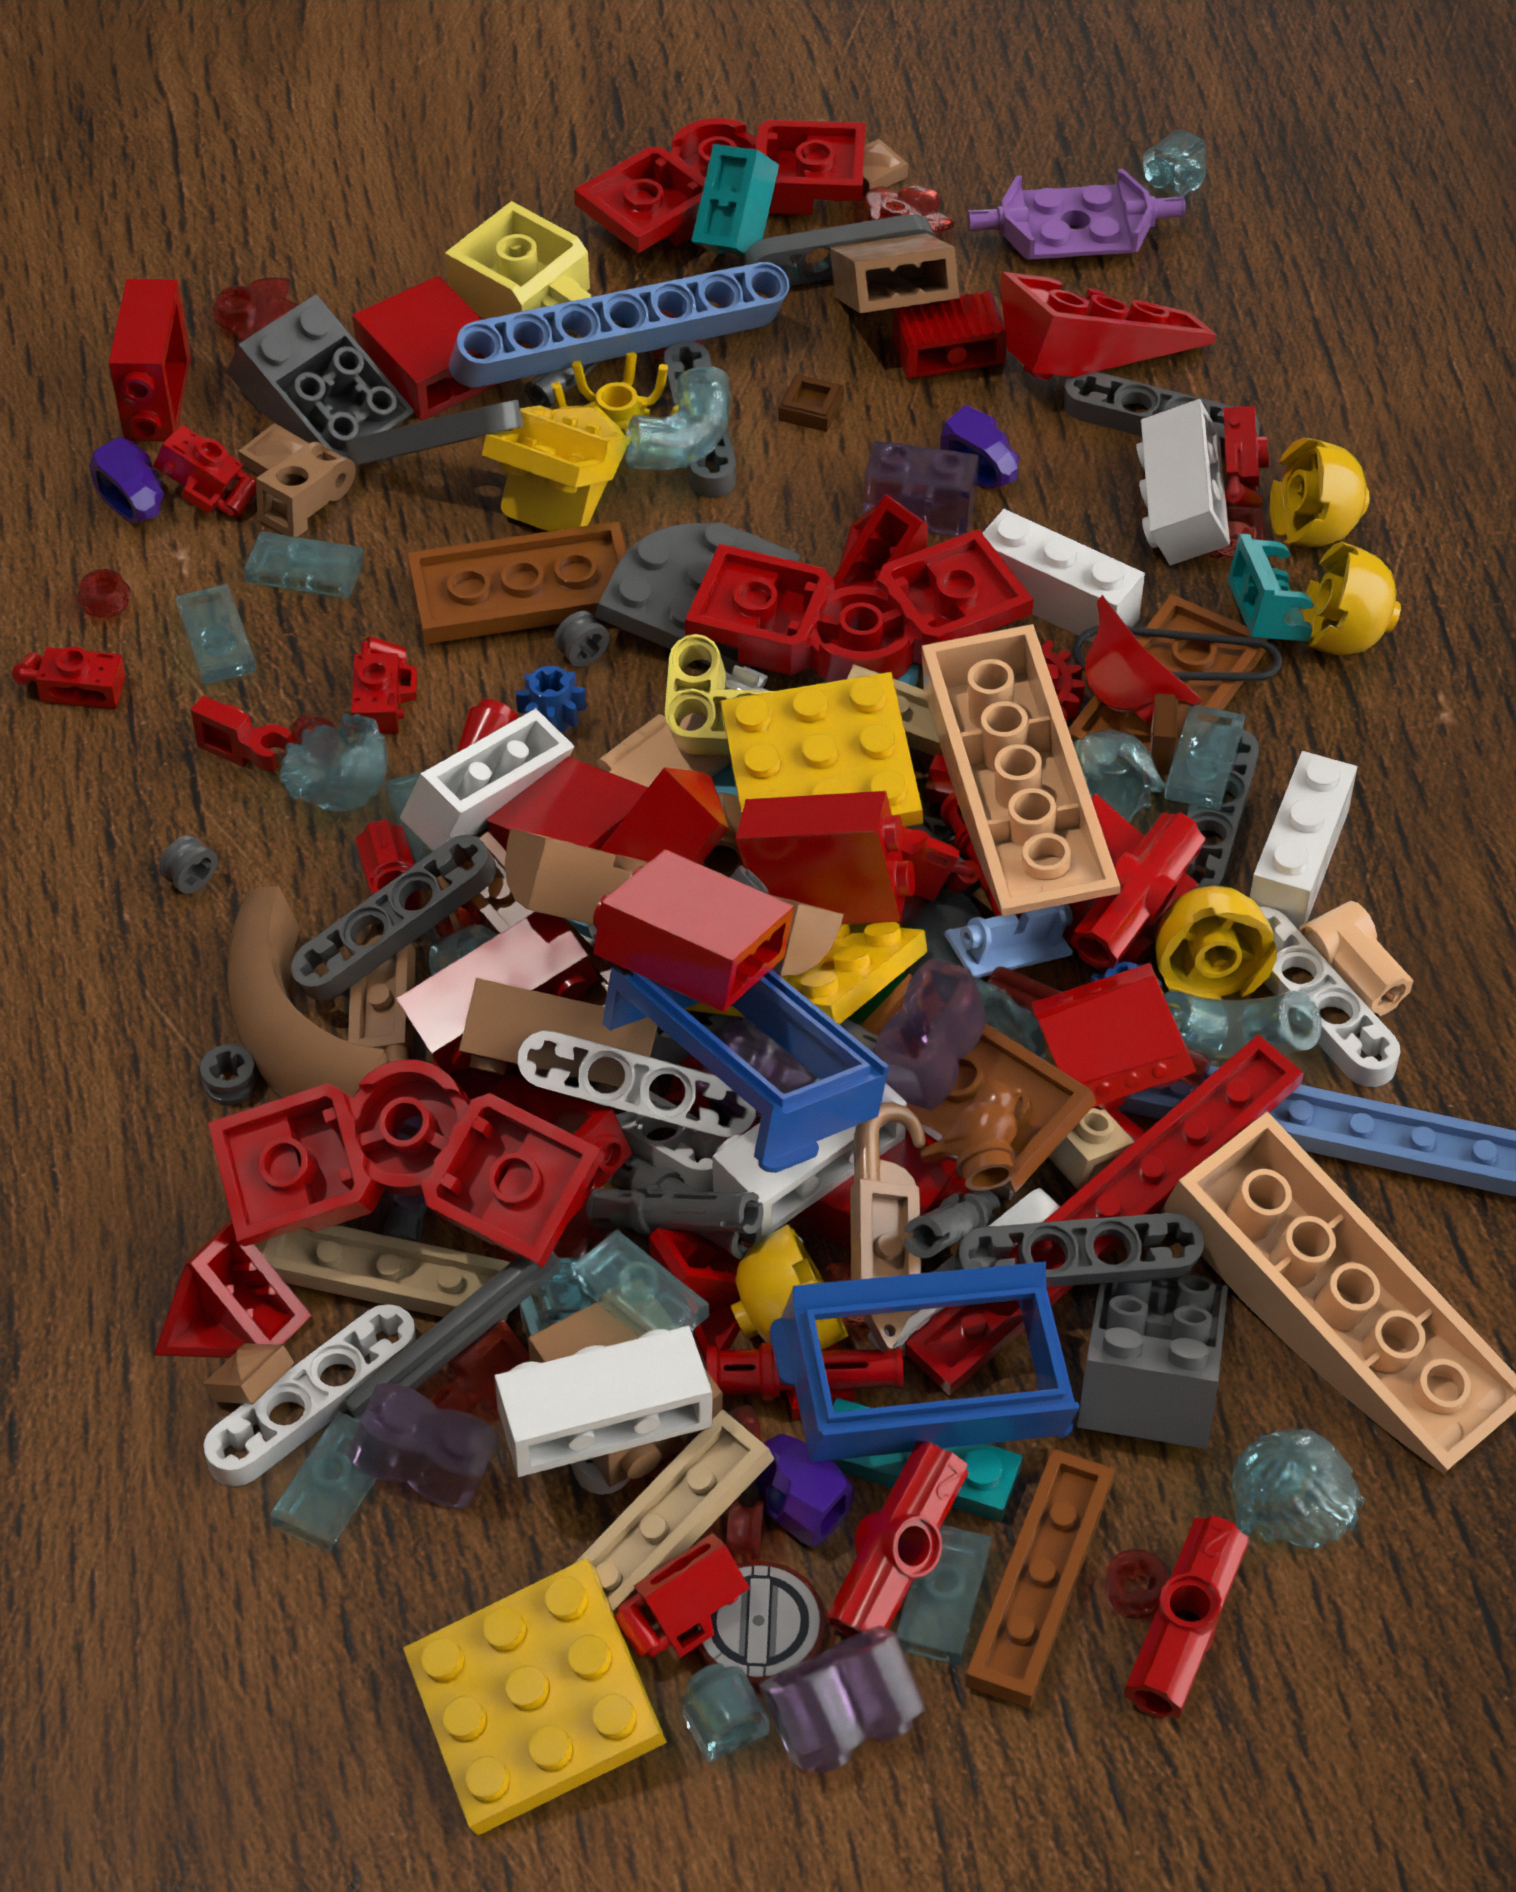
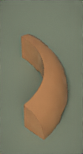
M513 828L510 829L505 857L507 885L516 902L527 910L593 925L594 911L600 899L606 893L614 892L625 883L639 866L644 867L649 863ZM773 896L793 905L794 909L785 957L772 970L780 976L800 975L816 966L832 948L844 914Z
M279 886L258 887L246 893L232 929L228 949L227 981L229 999L239 1037L245 1049L253 1056L254 1065L258 1072L281 1098L325 1083H329L354 1097L360 1088L358 1084L365 1075L373 1069L389 1063L390 1060L384 1049L352 1043L322 1030L293 1006L288 988H290L291 962L294 947L301 928Z

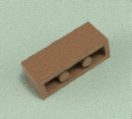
M476 977L459 1053L471 1056L470 1068L505 1075L507 1064L518 1066V1051L523 1041L532 1033L550 1030L650 1057L657 1025L647 1017L610 1031L602 1024L605 1010L603 1006ZM544 1041L540 1050H529L527 1059L536 1063V1074L547 1076L552 1067H557L570 1071L568 1078L578 1080L579 1066L584 1056L588 1053L586 1049L574 1047V1060L563 1058L555 1054L556 1043L552 1041ZM612 1057L597 1059L588 1070L589 1083H592V1087L601 1093L616 1091L621 1087L625 1078L623 1066Z

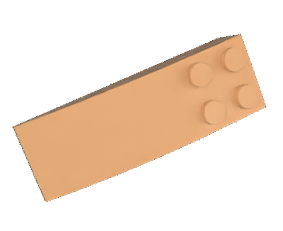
M1031 624L922 645L924 694L965 825L1001 916L1004 917L1120 894V883L1034 625Z
M1268 1111L1178 1181L1160 1212L1162 1214H1183L1193 1219L1201 1228L1204 1236V1249L1201 1256L1240 1299L1289 1348L1340 1394L1442 1474H1445L1516 1412V1374Z

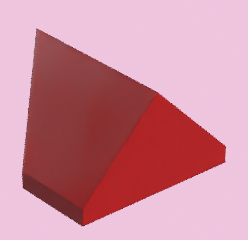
M884 494L878 505L851 522L840 566L833 577L835 582L834 590L851 586L877 588V579L883 564L927 548L928 524L892 497Z
M664 767L604 843L600 851L650 862L661 852L668 850L701 865L729 830L712 777L700 771Z
M229 1221L185 1263L153 1356L230 1358L245 1343L283 1345L312 1315L254 1244L244 1247L237 1242L233 1223Z
M656 1228L649 1236L652 1287L678 1328L690 1326L702 1364L707 1371V1344H717L720 1350H729L741 1330L731 1305L741 1300L735 1279L739 1263L742 1259H737L725 1249L698 1234Z

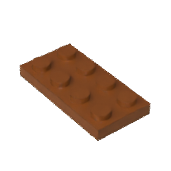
M619 521L407 552L424 644L561 624L568 616L579 611L591 612L595 616L601 597L618 563L627 552Z
M1173 594L1169 596L1146 626V628L1256 638L1268 642V638L1251 637L1247 626ZM1139 636L1137 638L1141 645L1171 672L1251 673L1266 652L1263 648L1149 636ZM1181 680L1204 702L1198 707L1178 704L1176 746L1172 771H1169V775L1149 774L1152 722L1147 725L1138 714L1130 715L1116 712L1102 703L1095 694L1068 729L1075 751L1164 792L1244 681Z
M910 974L861 1025L868 1031L888 1038L897 1044L899 1059L894 1070L887 1074L886 1083L907 1102L906 1107L918 1117L924 1132L937 1141H940L959 1113L974 1103L976 1094L982 1084L992 1080L1004 1082L1011 1087L1021 1088L1022 1094L1017 1100L1013 1112L1017 1121V1134L1010 1144L1015 1153V1160L1013 1162L1015 1174L1009 1182L1004 1184V1186L1015 1193L1096 1104L1090 1088Z

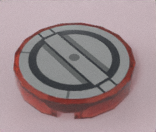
M764 1560L737 1563L750 1589L738 1596V1600L734 1604L725 1605L711 1614L714 1636L694 1648L695 1654L703 1666L705 1663L707 1668L716 1674L718 1681L731 1689L754 1694L783 1690L796 1683L797 1677L804 1674L809 1667L811 1670L821 1657L826 1637V1618L822 1599L807 1578L787 1565ZM698 1624L691 1628L692 1634L701 1629Z

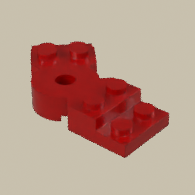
M709 118L695 121L681 128L674 135L671 141L672 148L670 152L663 147H647L575 188V205L638 253L664 238L675 246H679L693 237L713 144L759 150L779 164L769 208L770 214L813 215L814 200H831L835 202L862 201L866 123L767 120L759 125L758 134L753 136L747 132V124L738 120Z
M979 529L883 564L877 579V588L851 586L834 590L835 582L823 567L719 543L685 619V635L698 634L708 637L713 642L738 647V663L787 675H793L812 668L821 678L827 682L848 679L854 664L879 674L892 672L893 679L898 680L908 671L912 662L922 664V645L984 634L1032 615L1034 599Z
M413 1059L396 1060L373 1069L358 1084L360 1088L354 1097L329 1083H325L208 1122L236 1239L244 1247L304 1227L313 1233L370 1214L375 1209L384 1191L387 1190L404 1196L424 1195L426 1206L439 1218L491 1245L496 1244L544 1268L605 1156L600 1148L491 1093L473 1098L470 1101L466 1093L442 1069L428 1062ZM422 1116L423 1122L420 1131L411 1139L398 1140V1130L401 1124L409 1117Z

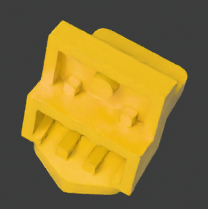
M540 405L521 408L524 427L486 434L481 455L500 461L499 469L508 473L501 501L502 512L507 517L546 531L589 525L608 481L613 480L625 450L631 441V437L624 435L621 429L603 410L594 406L554 410Z

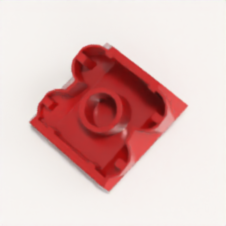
M1150 963L1032 1002L1034 1014L1040 1024L1057 1068L1092 1090L1096 1100V1104L1092 1108L1105 1109L1107 1112L1121 1107L1128 1095L1149 1088L1163 1089L1177 1083L1181 1077L1197 1072Z

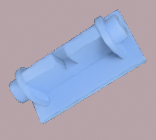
M1064 904L1024 912L1019 920L1015 914L988 919L976 917L970 919L967 926L947 930L944 935L971 979H976L1071 956L1073 951L1062 935L1065 928L1072 924L1073 915L1070 907Z

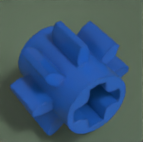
M545 666L535 670L532 674L526 673L524 675L525 689L515 691L518 713L527 714L537 709L560 733L567 730L570 726L576 727L578 725L577 711L586 709L585 688L576 687L575 672L567 673L560 667Z

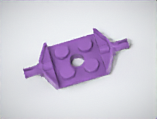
M1118 169L1117 185H1091L1088 187L1057 189L1042 188L1040 190L1022 191V177L1019 175L1015 177L1005 194L1002 206H997V209L968 210L967 224L969 232L973 230L998 229L999 237L1004 236L1025 259L1134 253L1139 251L1149 228L1155 226L1156 219L1185 217L1184 196L1155 199L1154 196H1149V192L1124 169ZM1075 225V226H1080V227H1083V228H1082V229H1071L1069 226Z

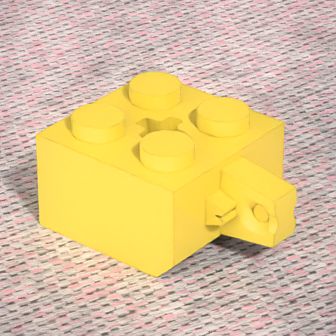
M512 201L445 252L448 285L483 319L591 297V294L586 292L590 289L588 251L580 239Z

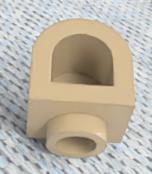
M1092 1108L1049 1155V1158L1079 1191L1132 1145L1134 1141L1105 1109Z

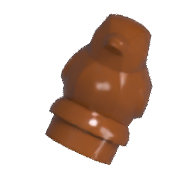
M992 1080L982 1084L976 1094L974 1103L959 1113L940 1141L920 1149L921 1160L929 1164L948 1160L956 1161L957 1173L964 1178L967 1188L974 1191L995 1189L1009 1182L1015 1174L1013 1166L1015 1153L1010 1144L1017 1134V1121L1013 1112L1017 1100L1022 1094L1021 1088L1011 1087L1004 1082Z

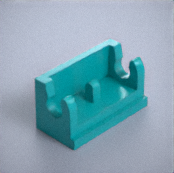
M713 144L692 242L724 256L726 251L744 259L748 248L755 242L763 239L779 164L759 150Z
M1239 534L1227 581L1251 637L1309 641L1313 628L1309 622L1304 620L1299 607L1302 609L1313 608L1314 604L1311 598L1305 593L1291 591L1288 585L1290 578L1288 573L1271 568L1267 559L1270 556H1277L1279 558L1290 557L1288 548L1283 543L1277 541L1254 540L1250 534Z

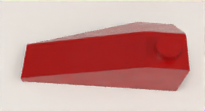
M1002 272L999 280L1007 350L1024 365L1023 370L1027 374L1039 379L1050 380L1053 375L1077 377L1214 344L1217 336L1214 331L1190 312L1137 299L1132 300L1130 307H1128L1123 302L1106 296L1104 291L1088 288L1085 297L1060 290L1062 286L1061 281L1042 276Z

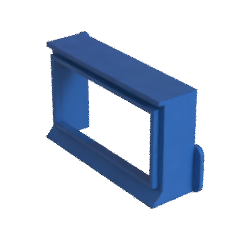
M611 967L602 1024L611 1031L648 1017L762 1116L754 1157L758 1160V1166L762 1170L769 1173H777L810 1160L818 1154L819 1145L817 1141L878 1117L889 1065L772 969L732 1006L820 1079L817 1082L786 1094L778 1090L684 1010V1008L701 1002L635 972L624 976Z
M1046 1261L796 1285L792 1288L781 1318L773 1321L769 1330L778 1378L787 1386H795L810 1463L912 1452L917 1441L931 1442L940 1448H950L1051 1436L1064 1438L1071 1433L1074 1425L1073 1418L1079 1410L1078 1402H1074L1046 1289ZM1018 1300L1037 1376L1036 1384L1038 1391L834 1412L815 1320Z

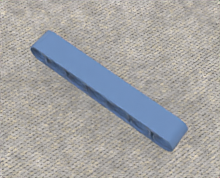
M759 262L474 321L464 325L459 331L449 360V370L453 378L461 385L482 387L571 368L573 361H581L582 365L623 357L628 352H635L637 354L669 347L674 343L682 341L693 342L763 327L770 324L776 317L788 294L789 279L784 270L779 266L769 262ZM754 291L762 292V293H764L768 298L760 297V296H759L758 294H756ZM708 301L717 302L722 308L714 307ZM660 310L668 311L676 318L667 317ZM612 320L621 321L629 328L619 327ZM564 330L574 331L581 338L570 337ZM516 340L528 342L533 346V349L521 347L516 343ZM466 351H477L481 353L485 357V359L474 358L470 356Z

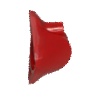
M1102 595L1096 603L1099 615L1097 635L1087 653L1085 662L1086 679L1095 696L1108 708L1116 712L1130 715L1138 714L1147 725L1152 722L1155 693L1175 695V699H1178V704L1198 707L1204 701L1141 645Z

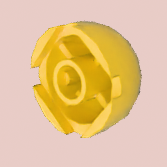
M1304 437L1294 441L1283 453L1279 464L1288 466L1284 472L1283 480H1273L1270 490L1269 512L1272 528L1276 535L1283 536L1286 533L1288 539L1284 541L1285 543L1304 547H1323L1344 539L1359 522L1360 517L1365 514L1369 505V490L1362 467L1357 459L1345 448L1322 440Z
M1344 542L1334 544L1319 562V565L1328 567L1321 583L1310 580L1305 593L1311 598L1314 606L1310 609L1301 608L1304 620L1309 622L1313 628L1310 640L1303 644L1306 647L1324 653L1344 656L1363 652L1373 646L1382 637L1384 632L1390 633L1398 622L1401 604L1396 601L1397 590L1392 572L1377 556L1362 548Z
M1213 885L1195 888L1179 896L1165 910L1155 932L1157 966L1164 977L1166 986L1172 994L1192 1004L1214 1006L1223 1004L1221 996L1231 995L1240 991L1241 997H1244L1254 992L1270 976L1277 960V948L1271 925L1254 900L1233 888Z
M789 1224L764 1237L745 1254L739 1263L735 1279L741 1300L731 1305V1309L748 1339L760 1335L766 1343H771L769 1334L771 1324L776 1319L781 1318L793 1286L824 1283L807 1249L795 1230H791ZM843 1318L815 1320L821 1350L849 1336Z

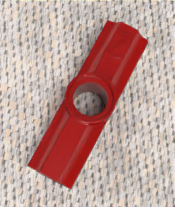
M1163 812L1132 854L1129 852L1123 854L1114 866L1120 883V894L1100 897L1093 907L1088 910L1072 935L1070 943L1077 949L1079 958L1095 968L1108 967L1113 969L1146 925L1151 928L1171 900L1178 886L1177 881L1187 871L1191 862L1199 855L1206 840L1200 833L1197 822L1181 812L1177 814Z
M917 1441L881 1511H873L866 1515L859 1523L854 1536V1548L857 1558L826 1615V1618L829 1620L828 1624L842 1635L852 1638L865 1646L879 1649L915 1577L925 1576L938 1564L942 1553V1537L939 1530L969 1473L966 1469L968 1464L954 1453L944 1450L931 1442Z
M1215 1515L1209 1518L1195 1517L1172 1575L1161 1589L1158 1609L1124 1689V1697L1132 1701L1138 1710L1158 1719L1165 1717L1180 1718L1204 1655L1213 1644L1218 1620L1249 1544V1537L1244 1535L1236 1527V1524ZM1190 1611L1198 1615L1201 1620L1194 1622L1184 1621L1178 1618L1174 1612Z

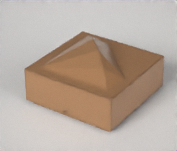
M880 139L865 145L863 191L868 195H872L908 177V163Z
M273 423L238 451L239 459L244 464V467L260 476L309 443Z
M245 1343L203 1385L213 1402L254 1404L292 1368L294 1361L284 1345Z

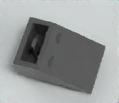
M317 294L238 344L226 371L259 412L307 443L319 442L333 452L349 458L346 440L393 429L415 412Z
M1199 1275L1100 1283L1086 1361L1077 1427L1207 1449L1219 1382L1228 1285L1214 1283L1212 1280Z

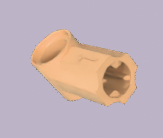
M1354 901L1346 902L1299 927L1298 930L1373 1013L1382 1016L1394 1010L1401 1000L1411 992L1413 979L1377 941L1375 925L1370 915L1359 903Z

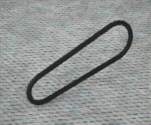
M1098 626L1083 631L1075 640L1073 647L1074 659L1078 665H1081L1083 671H1085L1086 661L1082 657L1081 648L1089 637L1097 634ZM1127 626L1134 635L1259 647L1268 651L1274 660L1269 670L1258 673L1172 672L1180 680L1261 681L1273 677L1281 668L1282 658L1280 652L1273 644L1265 640Z

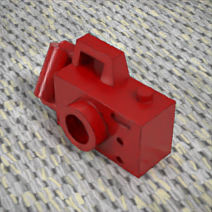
M1255 405L1223 408L1227 471L1225 497L1230 503L1249 512H1255L1263 503L1262 495L1258 492L1260 490L1259 469L1269 468L1268 437H1257Z
M181 425L162 444L153 464L154 468L184 486L182 498L207 514L216 507L229 516L239 518L257 493L256 480L242 471L243 463L227 454L224 446L218 441L202 438L184 425ZM233 488V490H232L231 493L228 495V497L226 498V500H223V498L227 495V493Z
M369 635L361 643L360 654H354L351 707L354 735L399 734V719H404L405 717L404 708H400V704L417 699V667L407 665L405 647ZM401 679H411L410 687L401 685Z
M74 646L64 649L46 647L43 658L38 653H28L12 670L13 679L21 685L36 681L40 702L109 709L117 708L126 679L122 654L92 652Z
M903 826L904 843L901 851L904 861L911 860L913 863L915 895L934 902L944 883L947 884L952 892L962 893L979 879L980 868L977 863L971 860L957 861L960 850H957L955 846L932 838L923 830L909 829Z
M712 1533L633 1585L637 1594L618 1607V1614L614 1618L639 1658L644 1656L655 1657L670 1646L681 1658L714 1636L711 1614L725 1605L734 1604L738 1600V1596L749 1590L750 1587L726 1545ZM644 1605L659 1630L663 1633L660 1637H658L640 1608ZM696 1624L700 1626L701 1629L680 1643L678 1642V1636Z

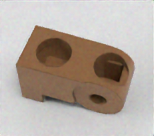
M319 442L307 444L256 478L258 520L294 540L308 530V517L328 504V501H337L348 492L355 478L356 468L354 462L345 456L333 452Z

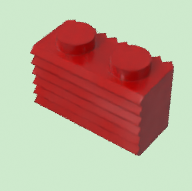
M986 290L983 294L978 291L974 294L959 295L960 298L893 308L892 341L893 346L895 345L898 359H900V366H902V370L905 373V379L1005 364L1007 347L1005 326L994 297L989 290Z

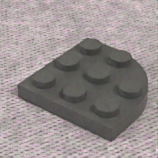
M688 523L666 527L643 537L623 555L601 597L594 617L672 649L678 640L687 636L685 635V619L719 543L799 562L801 554L748 532L732 528L725 523ZM714 642L720 652L725 672L732 674L735 665L742 668L746 666L752 669L750 665L738 663V647ZM699 659V660H698V661H700V662H702V663H705V664L711 666V663H710L709 661H707V660H703V659Z

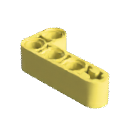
M698 634L683 637L671 649L665 702L666 723L675 744L685 753L730 756L720 700L774 691L726 690V674L720 652L712 640ZM703 659L711 663L708 671L701 676H689L684 673L688 664L694 660ZM701 713L707 716L705 724L697 730L688 731L680 728L682 720L689 714Z

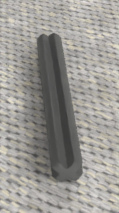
M552 1251L544 1268L518 1256L352 1392L346 1399V1404L351 1414L363 1426H372L557 1274L562 1267L557 1255Z

